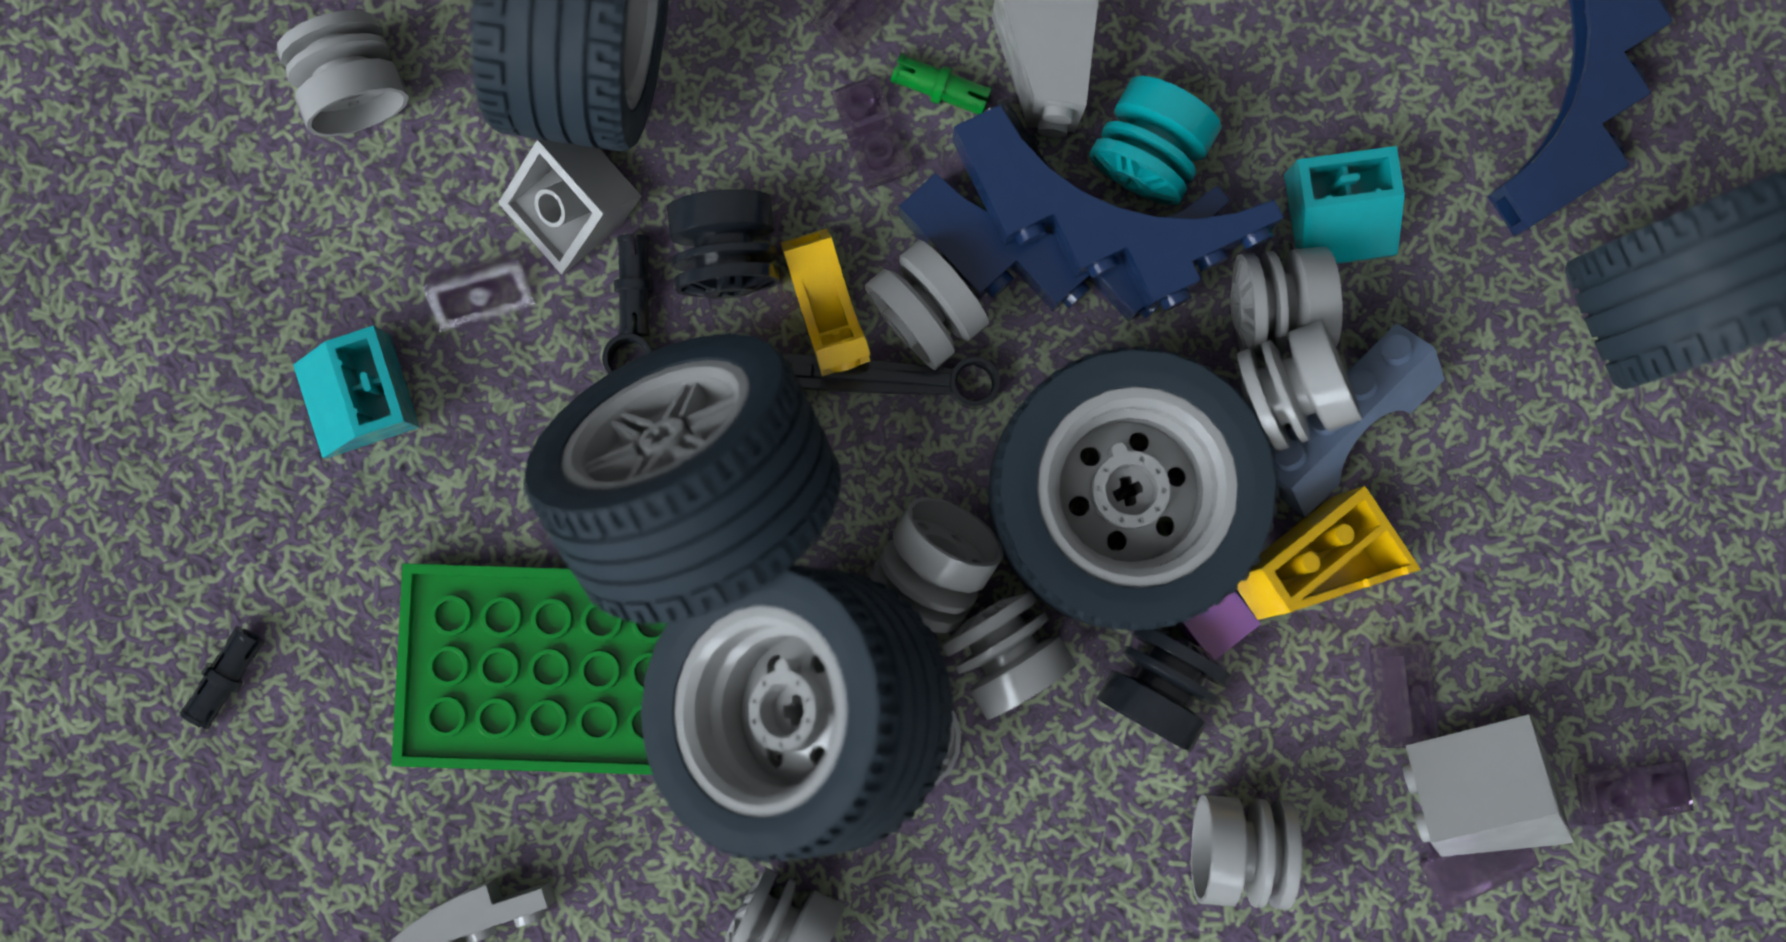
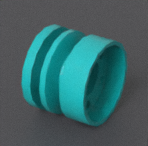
M1149 76L1132 77L1114 109L1119 121H1110L1105 124L1101 132L1102 138L1096 140L1089 153V157L1104 175L1127 190L1153 202L1165 205H1178L1187 191L1185 184L1191 183L1197 173L1192 161L1203 160L1222 128L1220 119L1209 106L1193 94L1174 84Z

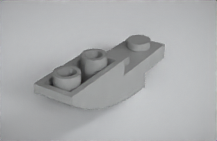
M494 878L446 900L410 924L390 942H463V936H465L467 942H478L497 934L496 925L514 920L516 927H522L545 918L544 909L556 901L551 882L548 881L502 897L497 879Z

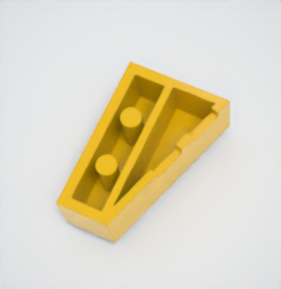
M1362 486L1330 497L1266 548V550L1258 555L1260 561L1249 571L1250 575L1246 581L1239 582L1237 590L1257 620L1306 608L1362 588L1419 571L1421 568L1366 486Z

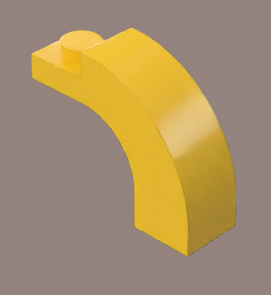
M822 229L780 242L821 375L825 376L835 372L846 371L870 362L869 356L871 355L867 341L857 320L828 229Z

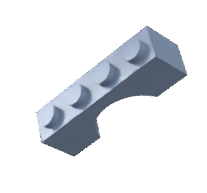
M1397 323L1347 372L1362 414V420L1329 432L1315 412L1307 416L1310 440L1301 442L1292 426L1287 431L1291 446L1279 452L1273 446L1270 448V451H1274L1275 460H1272L1274 470L1278 471L1279 477L1276 478V487L1279 488V495L1277 497L1305 518L1341 483L1343 466L1350 450L1371 424L1390 412L1405 411L1411 414L1445 380L1435 347Z

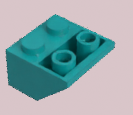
M1397 146L1297 159L1284 173L1295 249L1328 247L1333 253L1336 264L1398 255L1405 193Z
M373 325L325 341L293 364L323 459L420 428L391 335Z

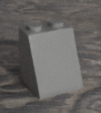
M994 0L992 20L1027 127L1038 128L1040 135L1060 138L1067 136V131L1076 132L1087 105L1099 0Z
M1530 715L1406 745L1410 763L1402 764L1405 781L1411 794L1418 793L1422 811L1415 812L1417 828L1423 843L1431 842L1441 857L1563 845L1574 842L1545 745Z

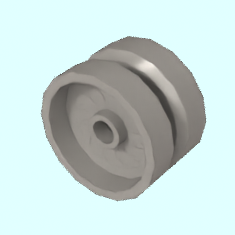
M918 240L899 256L900 269L905 279L898 273L883 269L865 284V290L898 338L928 367L936 370L955 352L954 342L947 330L962 340L970 341L988 326L989 320L976 297L953 268L926 242Z

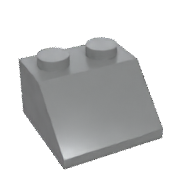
M537 139L498 203L563 275L620 227L642 196L599 148Z

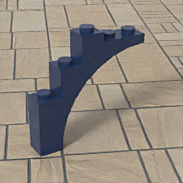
M1569 0L1574 42L1570 79L1559 114L1541 146L1518 173L1488 195V198L1513 236L1535 225L1629 166L1624 157V149L1621 142L1616 136L1608 133L1603 124L1651 94L1646 85L1643 71L1638 65L1631 62L1625 53L1653 37L1673 22L1667 13V6L1664 0Z
M1001 105L954 126L952 141L1004 246L1015 241L1018 242L1019 246L1030 244L1047 234L1045 227L1049 225L1075 278L1088 272L1092 279L1098 278L1119 266L1117 259L1121 257L1147 311L1160 304L1164 311H1168L1190 300L1192 296L1189 291L1201 280L1195 268L1196 265L1203 272L1227 260L1228 256L1225 251L1243 244L1246 250H1250L1274 237L1271 229L1284 218L1275 199L1238 213L1200 219L1155 217L1118 208L1081 191L1050 169L1023 141Z
M936 173L899 205V218L921 241L926 242L953 268L977 300H980L986 293L992 299L999 295L1014 280L1013 276L1009 273L1014 269L1052 311L1057 309L1062 303L1068 309L1074 306L1091 289L1085 283L1088 279L1128 322L1138 313L1144 319H1147L1161 306L1160 304L1148 311L1146 310L1121 257L1117 259L1119 263L1117 268L1098 278L1092 279L1089 272L1075 278L1052 233H1047L1040 239L1025 246H1019L1017 241L1004 246L988 212L966 200ZM1216 186L1186 209L1167 218L1200 219L1222 215L1220 212L1229 203L1230 199Z

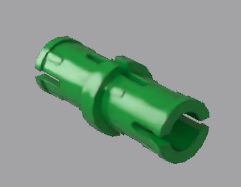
M904 53L900 54L897 60L898 67H895L893 70L891 83H897L931 97L930 102L938 105L943 101L977 115L984 112L985 105L988 103L992 92V87H986L952 74L953 68L943 65L942 69L908 57Z

